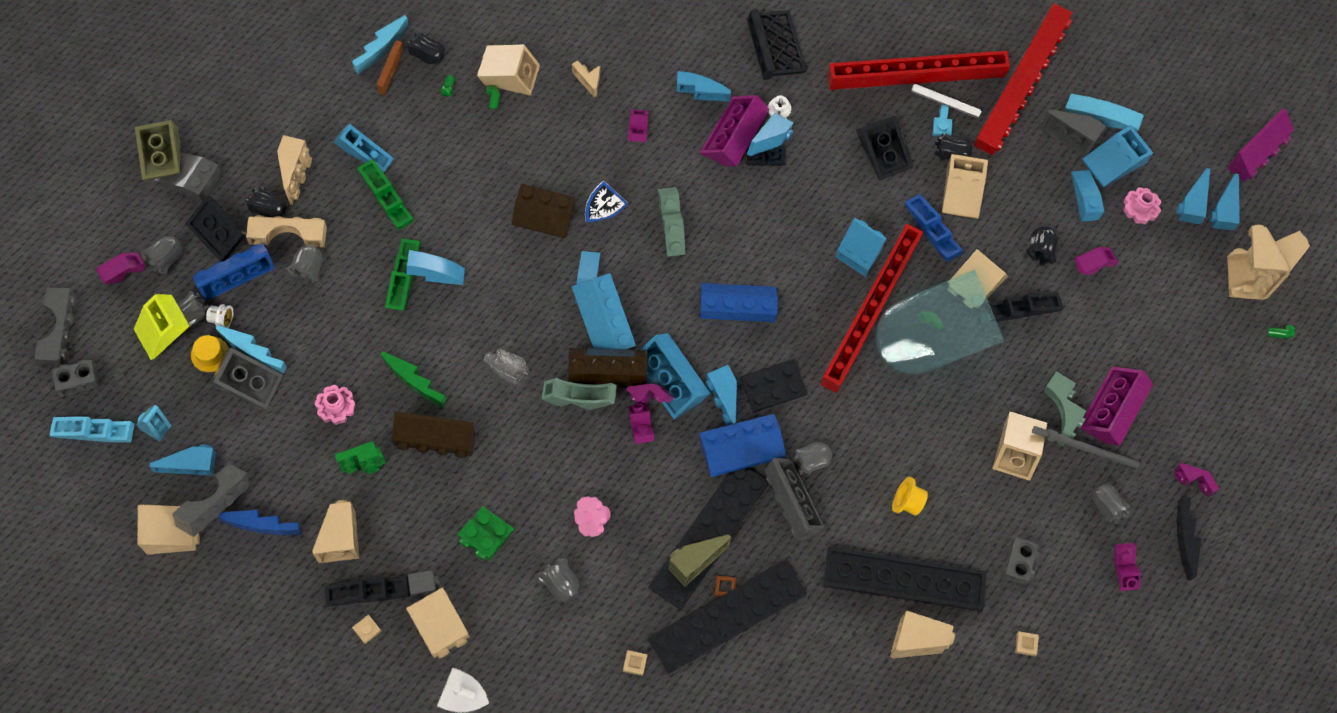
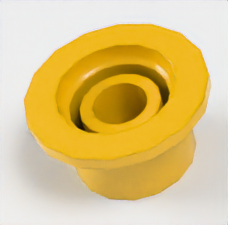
M210 335L202 336L193 345L191 360L200 371L215 372L226 350L229 348L221 338Z
M907 477L896 491L892 503L893 512L898 514L904 510L910 514L918 515L926 504L927 491L915 486L914 478Z

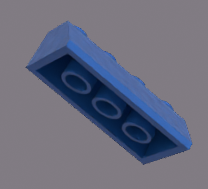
M262 243L251 246L249 250L243 253L234 254L226 261L217 262L207 270H200L192 277L206 302L275 269Z
M701 283L700 319L776 321V287Z
M775 414L699 433L700 447L711 477L768 463L774 458H786L782 434Z

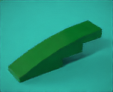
M373 159L357 167L358 172L398 231L414 222L413 217L394 191L392 184Z
M401 238L399 253L396 256L394 271L391 274L385 308L399 311L405 310L414 276L407 274L409 250L419 252L420 241Z
M382 351V360L402 382L425 399L442 408L446 403L445 395L432 390L431 381L418 375L417 366Z

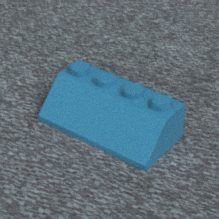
M610 273L571 286L593 349L626 350L636 346Z
M668 333L655 335L641 349L647 350V382L649 384L661 385L675 397L671 403L662 402L674 420L701 404L711 394Z

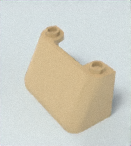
M1254 225L1248 231V235L1252 240L1250 249L1248 251L1241 248L1234 249L1227 256L1229 297L1267 299L1290 274V266L1268 228L1263 225Z

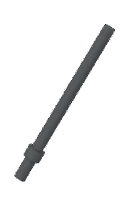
M1034 426L1032 429L1033 434L1045 437V440L1057 441L1136 469L1140 465V462L1060 435L1055 430H1046Z

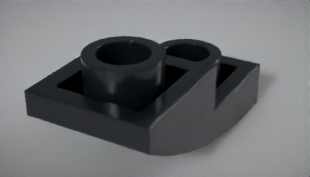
M780 146L752 156L747 155V165L785 166L786 149L784 146Z

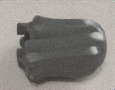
M163 236L148 249L141 250L143 261H150L149 264L154 266L152 269L154 273L158 271L159 274H168L170 266L182 255L181 243L173 236Z
M304 245L299 248L295 253L292 264L286 268L290 276H297L300 280L304 278V285H307L308 282L315 283L320 281L318 274L323 264V256L320 249L314 245Z
M192 290L189 291L183 300L177 303L189 324L186 330L194 327L201 320L206 319L209 308L208 304L203 305L204 299H199L201 295Z
M813 442L806 447L796 448L793 454H791L793 463L799 467V475L803 473L810 475L814 470L825 468L830 464L833 457L830 447L822 442Z
M1103 484L1093 491L1091 495L1092 500L1100 511L1103 521H1114L1117 525L1121 522V518L1129 516L1131 506L1125 502L1113 486Z
M562 558L556 559V564L551 566L547 564L543 572H539L538 582L546 585L556 600L565 602L577 595L579 581L570 570L568 559Z

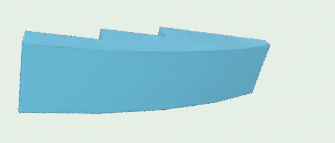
M406 15L375 32L376 40L364 46L365 54L352 61L357 74H360L377 62L393 47L394 42L401 38L409 27Z
M1076 94L1070 95L1066 105L1067 112L1091 116L1101 121L1105 126L1125 129L1132 125L1136 131H1139L1144 117L1143 114L1126 107Z
M217 325L216 330L219 335L237 351L279 373H285L287 367L284 361L272 358L268 348L256 345L257 342L254 336Z
M53 417L49 436L89 441L131 443L135 424L131 421L113 422L110 419H91L89 417Z

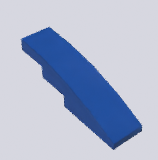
M921 194L905 202L909 212L947 263L963 255V249L953 240L951 231L941 222V216Z
M258 510L221 512L217 517L220 522L257 533L301 535V526L298 522L281 523L278 516L261 517Z

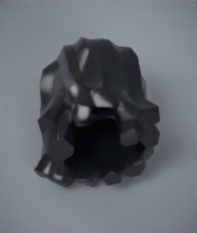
M416 32L414 35L415 39L408 41L407 48L409 54L418 57L425 63H439L445 55L443 44L429 38L426 33Z
M943 133L935 141L938 151L935 150L934 156H938L941 160H949L951 154L971 157L972 145L962 137L949 136Z
M254 187L252 189L253 196L246 199L248 210L251 213H259L268 218L282 216L287 207L283 196L270 193L264 187L258 189Z
M1040 227L1031 234V244L1026 251L1033 260L1038 261L1040 259L1039 266L1057 262L1055 258L1057 237L1054 230L1050 227Z

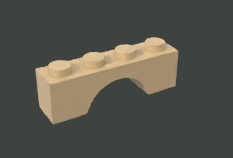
M257 215L248 218L246 238L248 243L252 245L262 243L263 245H269L276 235L291 232L299 235L305 245L325 247L327 226L325 220L320 218L303 219L301 217L284 218L281 216L268 218Z

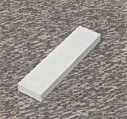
M914 84L911 90L912 93L943 105H949L950 108L975 118H979L981 114L980 109L917 84Z

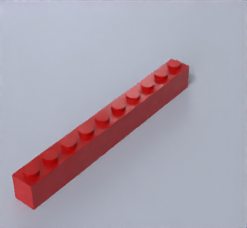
M1053 3L974 144L975 147L991 155H994L996 150L998 152L1001 150L1004 144L1002 141L1003 137L1007 138L1012 130L1009 126L1011 123H1016L1020 115L1017 113L1018 110L1024 109L1027 100H1025L1026 96L1030 97L1035 89L1033 86L1034 82H1039L1043 74L1040 71L1042 69L1046 70L1050 62L1048 59L1049 55L1053 56L1058 48L1055 46L1056 43H1061L1065 35L1063 33L1064 29H1069L1073 21L1070 19L1073 12Z
M1007 51L830 63L827 76L829 89L836 90L1006 77L1010 63Z
M908 224L905 225L822 378L821 386L838 393L914 253L923 231Z

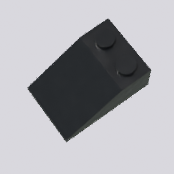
M890 116L856 129L860 143L879 180L913 168L895 116Z

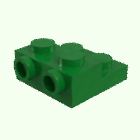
M373 441L335 454L342 473H353L358 470V467H361L363 473L373 474L378 472L379 468L385 464L380 447H375Z
M482 506L473 519H469L457 534L460 539L458 542L466 549L469 547L474 549V554L479 559L484 560L486 558L490 561L514 532V528Z

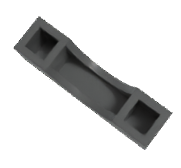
M46 288L44 306L56 316V326L48 337L37 341L34 359L39 365L61 366L64 360L68 358L66 345L71 340L69 327L74 322L72 309L77 304V297L70 288Z
M230 463L215 475L218 489L214 495L203 501H186L172 513L175 526L192 537L203 531L213 519L217 518L224 509L230 506L234 500L242 493H245L250 487L246 472Z

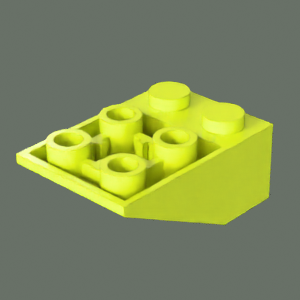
M155 294L143 306L134 331L150 360H153L189 327V324L172 295Z

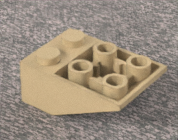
M283 135L277 153L284 190L290 205H293L294 200L299 198L300 184L305 182V170L310 167L312 157H310L305 140Z
M951 154L947 164L942 213L979 218L988 160Z

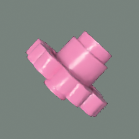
M1139 187L1136 191H1129L1123 201L1125 204L1123 211L1128 218H1134L1136 223L1147 224L1149 220L1154 221L1161 212L1159 207L1161 200L1156 193H1151L1148 188L1143 189Z
M332 385L324 388V394L317 395V400L315 401V406L318 409L317 414L325 423L330 421L335 425L345 423L347 416L354 414L356 404L353 401L352 392L348 391L346 387L339 389L337 385Z
M582 497L577 502L578 509L574 511L575 522L579 524V532L584 536H599L604 531L603 525L610 520V510L608 507L603 506L597 497Z

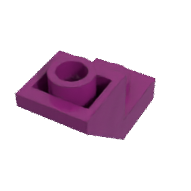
M1099 247L1073 259L1077 270L1082 275H1093L1102 267H1114L1119 263L1110 247Z
M138 252L121 253L97 267L96 271L103 284L121 283L126 273L144 271L146 266Z
M658 384L629 386L626 389L631 393L630 398L637 403H647L652 396L660 403H671L675 398Z
M636 403L633 406H628L635 444L655 441L647 403Z
M1184 463L1179 464L1174 469L1178 482H1182L1183 486L1198 481L1200 491L1205 493L1207 497L1215 494L1220 489L1208 471Z
M1135 544L1114 545L1113 560L1120 591L1140 589L1141 571L1135 564Z

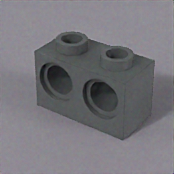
M80 360L76 364L61 365L52 370L55 390L61 397L100 387L97 369L92 360ZM85 372H89L86 377H82ZM70 377L68 381L63 382L64 378Z
M1015 537L1011 542L1002 578L1024 586L1029 581H1032L1035 570L1032 569L1033 564L1037 563L1040 554L1037 551L1039 544ZM1020 550H1026L1028 552V557H1024L1020 553ZM1015 568H1021L1024 575L1017 574Z
M433 570L408 574L410 593L414 603L441 589L438 576H434Z

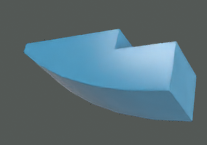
M678 71L676 92L694 93L695 100L730 102L731 90L722 84L701 75Z
M409 250L407 262L408 275L426 276L425 281L463 285L464 267L436 255Z

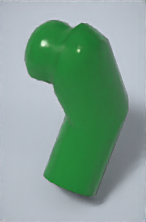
M451 75L447 76L440 89V93L444 97H450L453 94L452 86L456 79Z

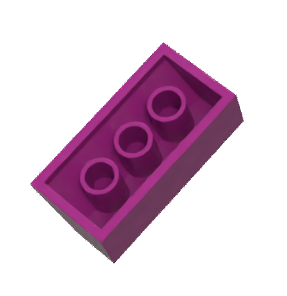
M758 95L732 97L700 154L724 166H737L770 109Z
M1284 107L1238 152L1227 167L1234 175L1239 174L1241 181L1245 182L1248 178L1252 180L1258 173L1257 169L1259 167L1263 169L1270 161L1268 158L1270 156L1275 157L1281 150L1279 147L1281 145L1285 146L1292 139L1290 135L1294 129Z
M1112 366L1084 416L1086 420L1080 429L1106 444L1120 446L1154 385L1144 370Z

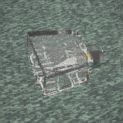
M498 349L495 354L488 352L484 357V362L490 365L494 375L519 389L522 388L530 376V371L524 358L503 349Z

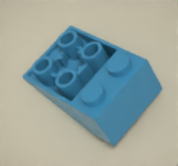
M1131 125L1116 133L1084 157L1082 161L1104 188L1145 165L1153 152Z
M854 218L835 257L867 277L879 261L887 238L881 232L870 228L866 222Z

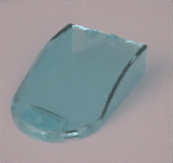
M975 270L893 304L883 313L876 328V344L881 357L890 367L906 374H923L1004 342Z

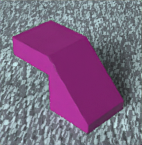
M630 109L628 141H647L648 110Z

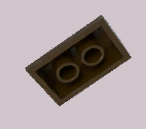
M521 183L515 201L511 225L565 238L575 209V197Z

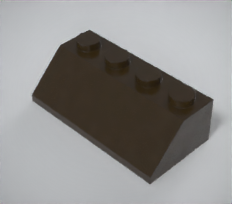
M569 349V382L586 385L612 383L619 388L646 384L647 350Z
M394 412L392 440L394 446H397L398 449L408 450V448H416V451L427 453L430 450L436 451L438 455L452 453L459 458L472 456L476 436L473 422Z

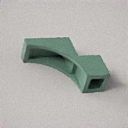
M677 188L658 189L667 257L686 255L684 225L680 213Z
M1056 371L1043 392L1055 402L1062 419L1060 435L1073 439L1076 435L1073 432L1075 428H1081L1086 420L1083 417L1086 410L1070 401L1076 392L1073 390L1076 383Z
M554 378L544 381L541 400L556 406L572 403L584 409L593 410L614 404L617 385L612 383L586 385Z

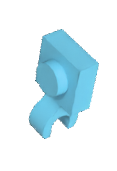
M941 105L939 118L934 117L932 136L940 137L943 133L951 136L952 119H947L949 105Z

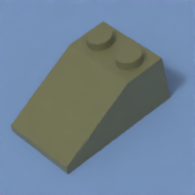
M172 120L135 127L142 180L180 174L181 144L177 125Z
M728 534L684 546L681 550L677 548L670 555L671 559L669 560L668 570L685 587L729 548L731 536Z

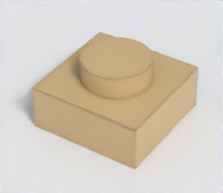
M369 615L352 627L365 644L381 632Z
M1018 632L1015 653L1036 656L1039 635Z
M627 650L623 672L643 676L647 654Z

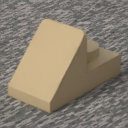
M577 60L572 64V73L590 94L596 97L600 79V66L589 72L587 67L581 65Z

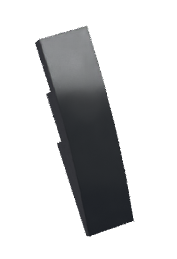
M1059 292L1026 294L1023 297L1006 298L1004 301H988L984 304L988 322L1012 320L1063 310Z
M1183 496L1178 500L1177 539L1187 580H1192L1197 576L1202 539L1194 537L1196 518L1189 516L1191 498Z
M407 575L393 578L381 577L371 580L359 579L325 586L326 606L385 601L411 596Z

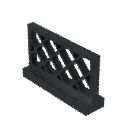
M758 9L751 10L747 23L763 80L771 79L772 76L806 73L807 70L790 11L758 13ZM786 16V24H783L777 18ZM761 18H767L768 20H770L771 23L769 24V26L764 24ZM773 23L782 28L779 33L771 28ZM786 30L791 33L792 37L787 39L781 33ZM767 31L776 36L773 41L766 37ZM778 38L786 43L783 48L775 43ZM788 45L795 48L796 52L794 55L785 50ZM774 47L780 53L775 56L770 52V48ZM782 53L790 58L788 63L779 58ZM794 60L800 64V68H794L789 64ZM775 62L784 66L783 70H775Z

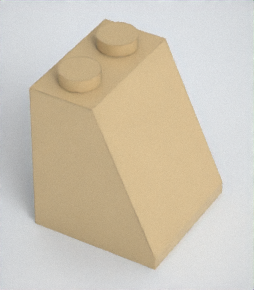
M487 45L477 76L484 85H495L500 89L531 95L540 64L525 45Z
M1301 231L1275 241L1289 264L1290 271L1310 247L1307 238L1303 236Z
M976 250L947 283L950 286L948 290L956 297L960 294L964 298L963 303L970 309L973 306L978 309L1008 278V275L979 250Z
M1009 412L1004 423L992 469L1030 480L1042 456L1045 437L1033 434L1032 429L1034 426L1046 429L1047 423Z
M339 500L335 504H330L313 548V555L318 563L359 559L356 512L351 502Z
M138 505V546L147 555L196 550V544L200 542L199 533L192 537L175 526L172 513L180 506Z
M443 587L406 608L433 658L437 656L442 658L449 653V649L456 646L459 648L468 642L466 639L470 638Z
M906 611L900 619L890 657L902 658L942 653L953 644L955 633L952 631L954 626Z

